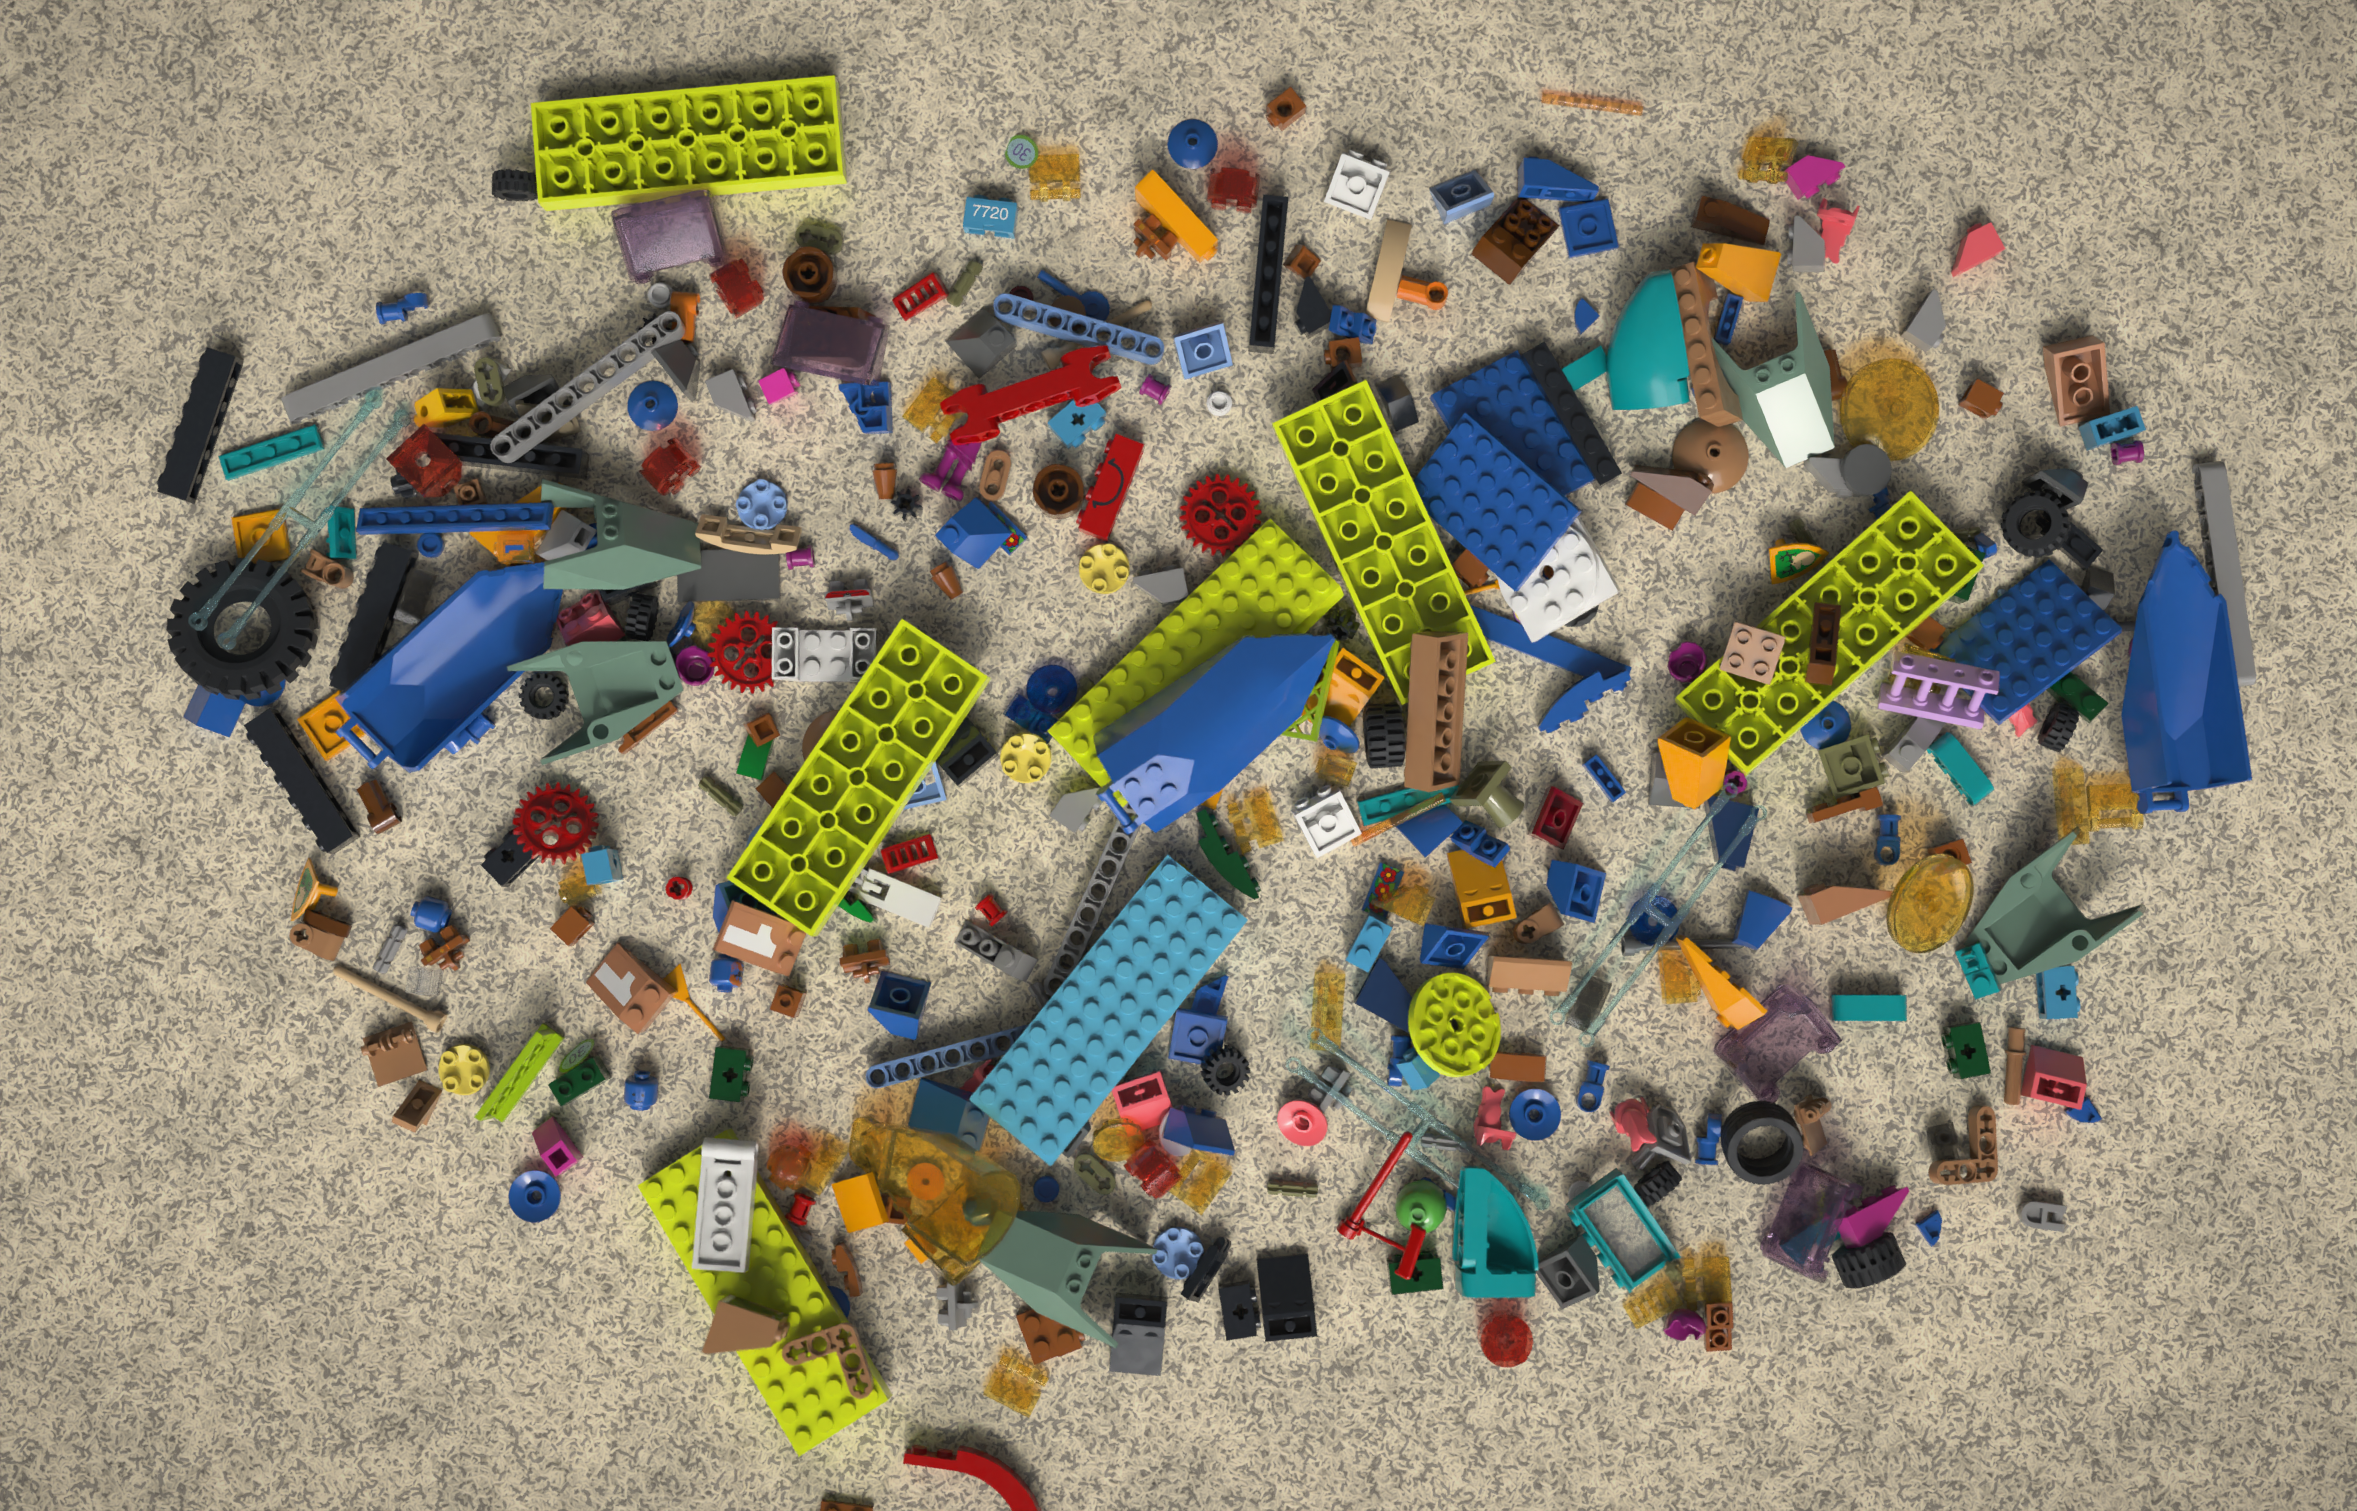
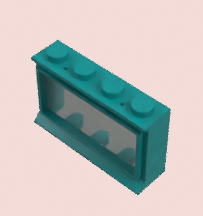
M1617 1168L1566 1203L1571 1211L1567 1215L1576 1227L1582 1226L1585 1231L1582 1234L1583 1238L1590 1247L1596 1246L1600 1252L1596 1255L1605 1268L1609 1266L1614 1274L1611 1275V1278L1619 1289L1624 1286L1631 1293V1290L1662 1269L1666 1261L1671 1262L1681 1258L1625 1175Z

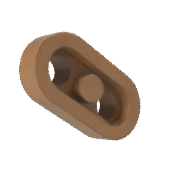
M993 451L986 458L979 490L987 501H998L1005 494L1012 464L1010 457L1004 451ZM997 460H1001L1004 463L1000 469L994 467V463ZM990 485L997 486V491L995 493H990L988 491V487Z

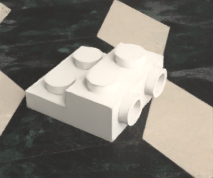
M1350 149L1349 153L1343 152L1324 202L1371 220L1391 170L1386 169L1387 163L1374 158L1372 163L1363 160L1364 154Z
M1331 785L1321 787L1317 791V796L1308 799V797L1301 798L1295 802V807L1291 809L1316 858L1362 834L1342 793L1336 785L1333 787Z

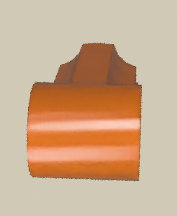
M1402 275L1396 298L1426 305L1432 310H1439L1447 302L1448 289L1441 282L1435 281L1431 283ZM1438 291L1442 294L1443 298L1435 301L1430 298L1429 294Z
M672 291L670 309L679 315L685 326V334L681 340L683 343H694L696 316L699 315L697 303H700L699 293ZM672 322L671 330L677 327V322Z

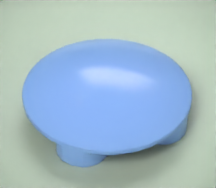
M758 479L741 491L736 500V508L740 519L748 527L755 530H769L784 519L787 513L788 502L784 491L778 485L765 479Z
M1172 1227L1163 1231L1155 1240L1153 1247L1158 1250L1156 1254H1152V1260L1157 1269L1165 1276L1173 1279H1185L1192 1275L1197 1268L1198 1259L1204 1254L1203 1244L1200 1238L1190 1229Z

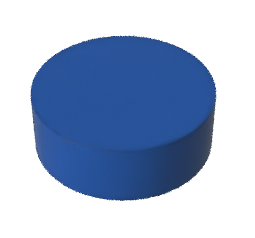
M424 533L420 536L417 547L423 556L436 558L443 553L445 543L443 538L436 533Z
M1051 1176L1040 1177L1034 1184V1195L1041 1202L1053 1201L1059 1194L1057 1180Z

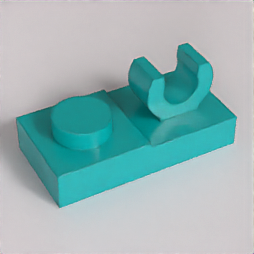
M337 506L327 507L329 538L326 539V543H329L330 552H327L326 556L335 559H356L354 509Z
M1981 942L1955 951L1975 1000L2001 991L2000 984Z

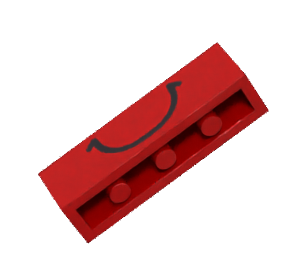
M1115 434L1113 440L1109 438L1104 453L1108 455L1104 463H1099L1095 473V477H1098L1095 487H1089L1085 500L1089 501L1086 510L1081 509L1076 523L1079 524L1078 529L1080 532L1108 542L1145 450L1144 444L1119 434Z

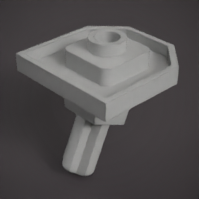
M1659 1104L1652 1107L1647 1113L1646 1118L1649 1124L1648 1130L1656 1137L1657 1141L1653 1144L1645 1143L1633 1157L1632 1164L1641 1170L1656 1153L1661 1156L1670 1157L1685 1165L1690 1163L1691 1156L1686 1127L1677 1113Z

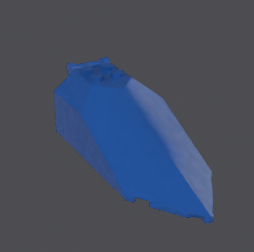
M2175 530L2167 533L2144 593L2139 601L2121 713L2132 792L2139 794L2137 809L2141 814H2150L2153 811L2161 810L2186 812L2189 809L2188 791L2218 788L2252 780L2227 602L2221 593L2216 595L2208 584L2211 578L2190 548L2180 543L2179 532ZM2174 792L2175 798L2173 800L2153 801L2152 793Z
M544 562L505 567L500 570H483L475 573L335 697L350 718L335 733L340 738L344 737L368 761L367 765L371 769L378 766L388 756L409 773L421 770L525 672L508 671L507 666L543 655L551 647L553 625L557 621L563 589H543ZM355 725L381 749L378 754H375L351 730Z
M1312 633L1272 634L1267 638H1254V635H1244L1093 735L1097 756L1111 778V781L1102 786L1096 792V795L1101 801L1106 802L1121 822L1123 831L1126 834H1130L1140 824L1144 823L1153 832L1157 833L1221 791L1301 716L1307 699L1335 642L1333 634L1327 633L1322 636H1313ZM1115 791H1120L1136 812L1135 815L1129 817L1114 797L1113 793Z

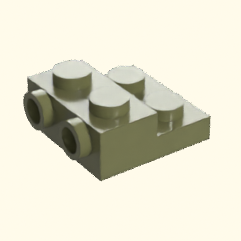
M1870 734L1818 751L1835 799L1885 784V777L1890 776L1886 763H1880L1877 753L1881 752L1876 737L1871 738Z

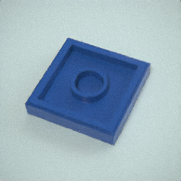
M1608 198L1558 209L1568 259L1619 248Z
M1177 1008L1168 1059L1195 1064L1205 1063L1203 1057L1204 1055L1210 1057L1211 1054L1208 1052L1210 1049L1216 1052V1046L1220 1045L1223 1048L1228 1016Z

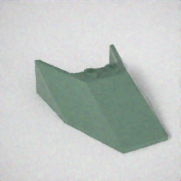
M1801 292L1795 293L1798 345L1795 350L1749 370H1742L1712 338L1722 373L1731 389L1739 397L1743 421L1785 468L1835 448L1830 366Z
M542 479L541 503L551 502L554 507L594 508V517L597 522V546L595 548L544 561L543 589L624 590L701 569L700 538L696 537L695 534L699 523Z
M667 641L580 642L507 666L508 671L565 672L569 678L584 720L581 729L541 758L542 765L618 740L683 691Z
M2078 826L2008 879L1964 943L1965 947L1978 942L1982 943L1999 984L2076 962L2144 914L2146 906L2140 904L2089 919L2084 916L2054 880L2052 872L2081 831Z
M998 1209L977 1259L1037 1313L1117 1348L1118 1342L1081 1309L1082 1298L1099 1258L1104 1252L1156 1254L1158 1249L1079 1214Z

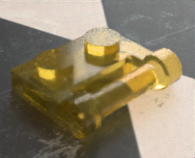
M2131 783L2086 786L2089 832H2098L2099 829L2131 827L2133 830L2143 828V814L2139 813L2137 809L2139 794L2132 792ZM2131 809V817L2100 819L2099 811Z
M1192 1149L1190 1151L1192 1153L1172 1182L1168 1181L1164 1188L1202 1215L1232 1175V1172L1204 1151ZM1201 1160L1206 1163L1186 1192L1180 1189L1181 1185L1198 1162Z

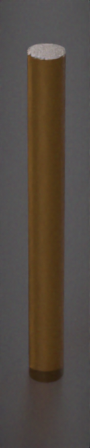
M1542 93L1541 103L1638 116H1641L1643 112L1642 105Z
M1441 792L1361 832L1362 834L1351 839V842L1355 847L1446 802V799Z

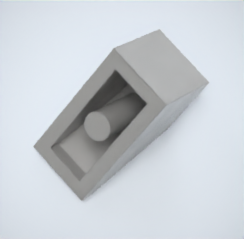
M1933 289L1925 296L1900 337L1924 352H1927L1932 347L1936 349L1944 338V335L1941 333L1945 329L1946 324L1937 290Z
M1810 457L1804 461V467L1829 493H1836V497L1849 498L1854 494L1844 484L1843 476L1841 477L1842 459Z

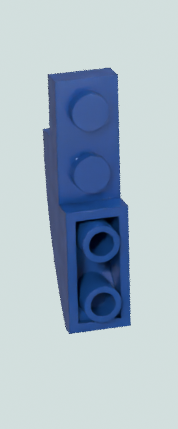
M1623 669L1604 679L1599 671H1595L1571 685L1543 714L1537 725L1539 731L1546 730L1548 734L1561 728L1560 723L1568 719L1572 723L1585 717L1583 713L1588 711V708L1584 701L1589 700L1592 703L1603 698V692L1612 689L1613 692L1627 687L1626 682L1632 680L1628 670Z

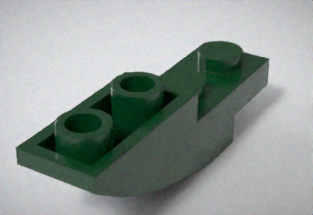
M2072 672L2066 674L2047 689L2059 703L2079 711V716L2089 724L2109 704Z
M1206 809L1196 813L1207 836L1199 840L1198 843L1213 867L1241 893L1254 900L1259 898L1257 893L1261 891V888L1256 878L1250 879L1246 869L1250 868V865L1245 855L1239 856L1237 851L1227 855L1226 850L1230 848L1224 835L1219 837L1215 830V827L1219 825L1213 812L1208 814Z

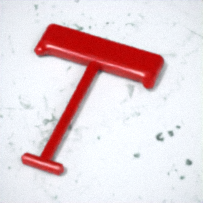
M1361 1219L1357 1236H1360L1363 1231L1404 1251L1395 1274L1409 1280L1423 1244L1426 1230L1412 1223L1410 1225L1411 1232L1405 1247L1364 1227L1365 1220Z

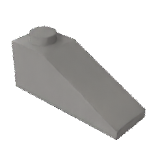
M1915 716L1881 756L1899 772L1909 771L1926 752L1946 722Z

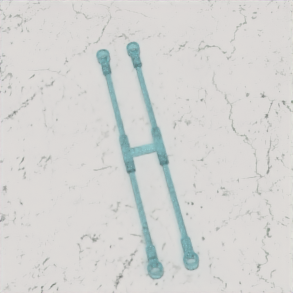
M370 391L366 394V402L355 415L354 421L303 485L296 489L277 515H275L269 523L268 529L212 599L209 598L198 613L190 615L188 622L195 630L206 628L207 618L218 606V601L272 533L278 530L289 516L308 530L297 543L298 546L242 617H238L227 632H223L218 636L217 642L222 648L230 650L235 647L236 637L247 625L246 621L302 550L307 549L313 539H315L334 514L333 511L385 445L392 441L402 427L410 425L411 416L406 410L400 409L395 412L394 421L383 434L382 440L329 507H325L318 518L313 521L295 508L306 495V490L360 422H364L373 409L382 406L383 399L378 392ZM373 397H378L376 402H370ZM401 416H406L405 420L399 421ZM201 618V622L195 625V621ZM226 638H230L228 644H223Z
M1727 783L1722 786L1721 794L1710 807L1709 813L1658 880L1652 883L1625 919L1626 922L1573 992L1566 996L1559 1007L1550 1012L1549 1020L1555 1025L1564 1023L1566 1013L1577 1000L1575 998L1629 927L1636 923L1644 911L1665 927L1654 941V946L1600 1017L1597 1016L1590 1027L1579 1034L1578 1042L1581 1046L1591 1047L1594 1044V1037L1606 1023L1605 1019L1659 948L1663 947L1668 939H1670L1690 912L1691 906L1745 836H1748L1758 821L1766 818L1767 810L1764 806L1756 805L1751 808L1750 816L1739 829V834L1685 905H1681L1672 919L1651 904L1656 894L1661 890V885L1715 814H1719L1728 800L1737 795L1738 789L1735 784ZM1727 786L1733 788V794L1731 796H1728L1725 793V788ZM1756 808H1760L1763 812L1760 818L1754 814ZM1559 1012L1562 1016L1559 1022H1554L1553 1014ZM1589 1035L1591 1037L1590 1043L1583 1044L1582 1037Z
M1311 1027L1307 1031L1309 1041L1318 1043L1331 1054L1335 1053L1407 1106L1410 1112L1421 1119L1412 1132V1140L1404 1151L1407 1155L1421 1165H1426L1454 1187L1458 1188V1181L1431 1162L1428 1156L1415 1148L1429 1126H1431L1443 1136H1448L1519 1188L1518 1191L1532 1200L1538 1209L1545 1210L1550 1206V1199L1547 1195L1538 1193L1526 1183H1521L1450 1131V1127L1414 1101L1408 1100L1340 1050L1339 1046L1324 1036L1319 1028ZM1318 1031L1319 1037L1315 1040L1311 1039V1033ZM1291 1056L1286 1060L1285 1066L1289 1072L1297 1073L1311 1084L1314 1083L1385 1135L1388 1141L1394 1145L1397 1144L1400 1139L1398 1134L1386 1129L1319 1080L1317 1075L1302 1065L1297 1057ZM1292 1060L1298 1062V1066L1295 1069L1289 1067V1063ZM1544 1197L1546 1203L1543 1206H1539L1538 1200Z

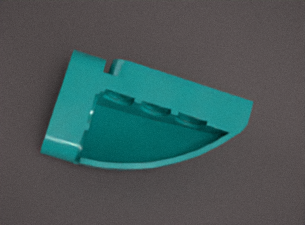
M1669 269L1651 272L1645 276L1624 304L1613 328L1606 362V380L1609 385L1611 407L1613 410L1661 408L1680 405L1690 401L1687 382L1689 366L1673 276Z
M1461 1166L1456 1196L1452 1259L1459 1262V1264L1455 1265V1289L1461 1296L1469 1298L1534 1297L1536 1295V1270H1539L1538 1255L1530 1225L1522 1209L1504 1185L1485 1168L1480 1166Z

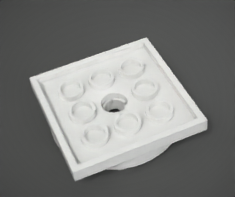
M1580 516L1575 519L1519 591L1511 589L1495 574L1505 601L1517 614L1532 643L1621 592ZM1546 565L1551 566L1554 570V575L1550 580L1542 576Z

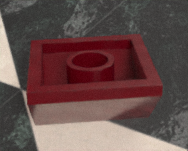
M1547 787L1527 835L1564 850L1583 803L1556 787Z

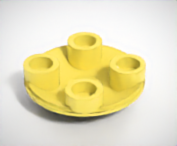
M1100 543L1090 547L1082 555L1079 562V575L1082 582L1088 589L1098 594H1110L1119 590L1126 583L1130 572L1129 561L1125 553L1117 546L1108 543Z
M1023 732L1013 735L1005 742L1001 750L1000 762L1003 772L1011 779L1020 783L1039 781L1047 773L1051 764V751L1048 744L1040 736L1033 733Z
M458 1044L449 1048L441 1055L438 1072L443 1088L446 1091L458 1095H470L484 1087L490 1075V1065L486 1055L476 1046Z

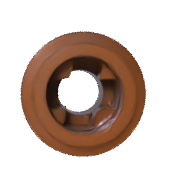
M895 463L874 464L872 473L878 499H894L897 476Z
M947 561L929 571L933 576L931 579L950 600L963 593L953 565L950 566Z

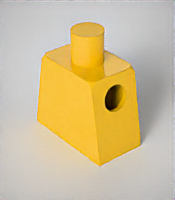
M434 389L415 402L414 406L417 414L414 415V422L419 428H446L470 418L474 413L479 412L472 389Z

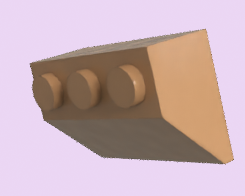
M1488 955L1486 986L1492 987V992L1508 993V988L1518 989V994L1534 995V990H1544L1545 996H1559V992H1567L1572 961Z

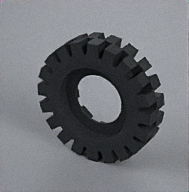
M236 558V565H231L228 560L214 563L216 571L210 573L207 568L202 569L195 574L199 580L195 585L187 581L179 590L184 595V598L182 600L174 598L170 611L175 616L174 618H167L166 631L172 636V638L167 639L170 651L176 656L174 659L180 668L198 685H201L206 691L214 695L221 693L225 698L239 700L240 695H244L248 700L261 698L260 691L266 690L271 695L282 689L279 683L284 679L289 684L299 676L296 672L297 667L300 665L306 668L312 657L308 650L309 648L316 649L318 636L314 633V629H319L317 616L313 612L315 608L298 582L279 566L275 569L270 562L258 559L257 564H254L250 558ZM239 602H251L264 608L270 617L271 631L268 639L259 649L248 654H232L223 650L216 642L214 636V625L218 616L230 605Z

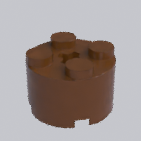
M801 247L791 256H788L784 262L782 269L783 279L797 300L806 304H818L828 300L834 293L838 282L837 272L830 258L820 249ZM811 272H814L815 275L811 276V279L806 278V276H810Z
M1052 464L1043 468L1037 474L1033 484V497L1043 514L1052 519H1066L1076 514L1082 507L1085 499V489L1083 481L1076 470L1069 466ZM1056 487H1059L1060 490L1064 489V495L1060 497L1059 495H1054V489Z

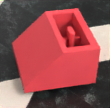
M598 589L583 596L573 606L563 609L557 616V624L567 646L580 642L618 641L625 636L620 622L608 604L604 602Z
M2031 1045L2021 1088V1096L2081 1110L2087 1086L2083 1057Z
M1161 1069L1116 1084L1112 1089L1120 1117L1128 1135L1160 1125L1170 1107L1173 1108Z

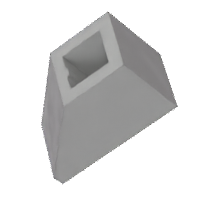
M1794 216V224H1789V240H1793V249H1788V265H1792L1793 272H1825V240L1800 216Z
M732 369L705 380L713 403L718 409L749 422L756 420L753 413H756L757 409L752 398L747 399L744 390L748 389L742 374L738 376Z
M561 510L551 526V530L548 531L537 549L536 554L546 560H552L585 551L597 530Z
M1177 565L1163 567V572L1152 573V570L1141 571L1137 573V577H1133L1134 586L1163 605L1183 602L1188 597L1183 568H1177Z
M1100 788L1063 794L1049 816L1075 834L1078 830L1083 832L1091 820L1087 817L1091 810L1095 809L1097 811L1103 803L1096 795Z

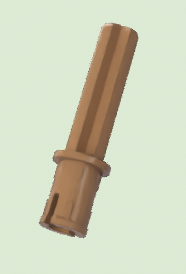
M2008 1027V1047L2005 1050L2007 1065L2004 1102L2008 1105H2019L2023 1055H2026V1052H2024L2026 1029Z

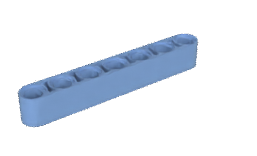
M1007 293L999 294L994 300V314L1001 322L1087 347L1105 345L1108 346L1111 354L1149 365L1157 364L1163 358L1164 344L1156 336ZM1003 303H1008L1012 306V309L1006 313L1001 312L998 308ZM1028 310H1032L1037 316L1032 320L1024 318L1023 314ZM1056 317L1060 319L1061 324L1057 327H1052L1047 322L1050 318ZM1079 324L1084 326L1086 330L1082 334H1076L1072 328ZM1099 332H1107L1110 335V339L1101 341L1097 338V334ZM1131 339L1135 345L1132 348H1125L1122 346L1121 341ZM1148 346H1155L1159 349V353L1154 356L1149 355L1145 349Z
M1029 1025L1015 1027L874 1065L867 1070L866 1081L873 1088H883L1005 1055ZM1002 1035L1010 1039V1047L1004 1051L997 1046V1040ZM977 1042L985 1046V1053L981 1057L975 1056L972 1052V1047ZM951 1049H956L960 1053V1060L956 1064L950 1063L947 1059V1054ZM928 1055L932 1056L935 1060V1067L930 1071L926 1070L922 1065L923 1059ZM902 1062L907 1063L910 1067V1073L907 1077H902L898 1073L897 1068ZM877 1069L882 1070L885 1074V1080L881 1084L873 1080V1073Z

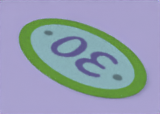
M1016 135L1010 138L1004 154L1010 165L1018 169H1026L1036 162L1038 148L1036 143L1028 136Z
M586 1039L580 1042L564 1057L559 1066V1071L562 1073L568 1072L578 1066L593 1049L594 1040Z

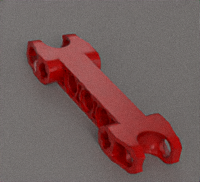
M1108 346L1080 348L1068 352L1060 359L1063 367L989 393L984 384H976L963 388L940 402L944 415L961 412L968 415L966 424L950 433L951 441L954 445L981 443L1000 434L999 423L1072 398L1077 407L1089 406L1121 389L1118 376L1097 378L1092 375L1093 369L1097 365L1111 358Z

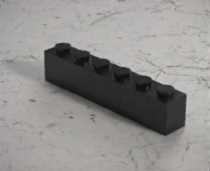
M1263 195L1248 352L1274 354L1289 197Z
M1545 341L1523 353L1520 359L1592 474L1594 481L1591 484L1595 491L1617 479L1622 474L1620 468Z
M208 347L205 353L201 355L198 374L191 382L189 400L185 402L182 409L183 417L181 423L174 432L175 440L172 449L166 455L164 472L160 474L157 481V492L192 504L196 503L244 361L240 358Z
M430 432L427 458L436 463L587 479L590 454L583 449L537 444L516 461L505 463L492 452L490 445L492 439ZM510 444L503 445L500 453H507L510 450Z
M384 541L382 546L377 548L374 556L376 562L373 570H370L366 576L365 584L367 586L364 594H361L357 600L356 607L358 610L355 618H352L348 624L347 631L349 634L346 642H343L339 648L338 655L340 658L337 666H334L331 670L329 686L344 690L382 655L418 559V554Z
M269 708L244 725L247 730L246 737L252 745H257L262 753L260 754L261 760L267 767L272 768L276 774L274 775V780L281 788H285L289 794V797H287L289 803L294 809L300 811L303 816L301 818L302 823L309 831H313L317 837L315 842L323 852L336 854L361 837L278 710Z

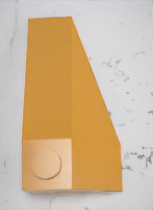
M1678 934L1676 940L1711 1008L1718 1014L1716 1019L1725 1028L1730 1026L1739 1030L1767 1012L1743 987L1740 988L1735 983L1731 984L1729 982L1731 980L1729 974L1716 965L1713 967L1711 965L1713 962L1711 958L1690 939Z

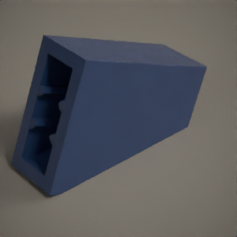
M1711 796L1704 802L1714 862L1721 863V869L1736 872V868L1745 867L1759 808Z
M1377 958L1353 1003L1410 1033L1408 1014L1412 997L1383 959Z

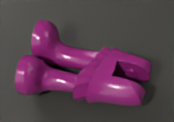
M950 437L946 441L947 444L944 446L946 451L938 467L933 473H922L919 481L937 492L941 490L943 495L961 502L964 497V493L961 490L962 480L967 470L972 472V464L975 465L982 442L954 445ZM957 459L958 463L952 476L942 488L943 482L949 469L951 468L954 460Z

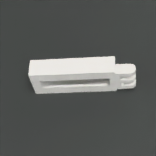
M862 869L860 877L854 881L857 883L856 886H851L848 890L859 895L858 899L928 928L931 927L942 900L939 896L873 869H869V871ZM874 881L890 887L885 898L870 892L872 890L880 894L883 887L873 884Z

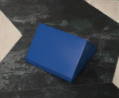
M198 685L183 717L196 726L230 738L246 703L240 699H227L221 693L214 695L206 691L201 685Z
M1425 923L1420 962L1421 964L1464 969L1489 938V934L1483 931Z

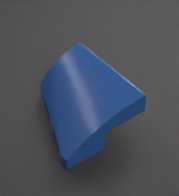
M890 382L838 384L840 392L844 394L849 403L848 407L855 414L858 425L863 433H893ZM872 392L874 394L875 402H873L871 399Z
M1446 805L1395 818L1391 821L1424 858L1463 824Z
M1749 890L1746 892L1741 916L1737 919L1732 943L1758 950L1791 913L1793 907Z

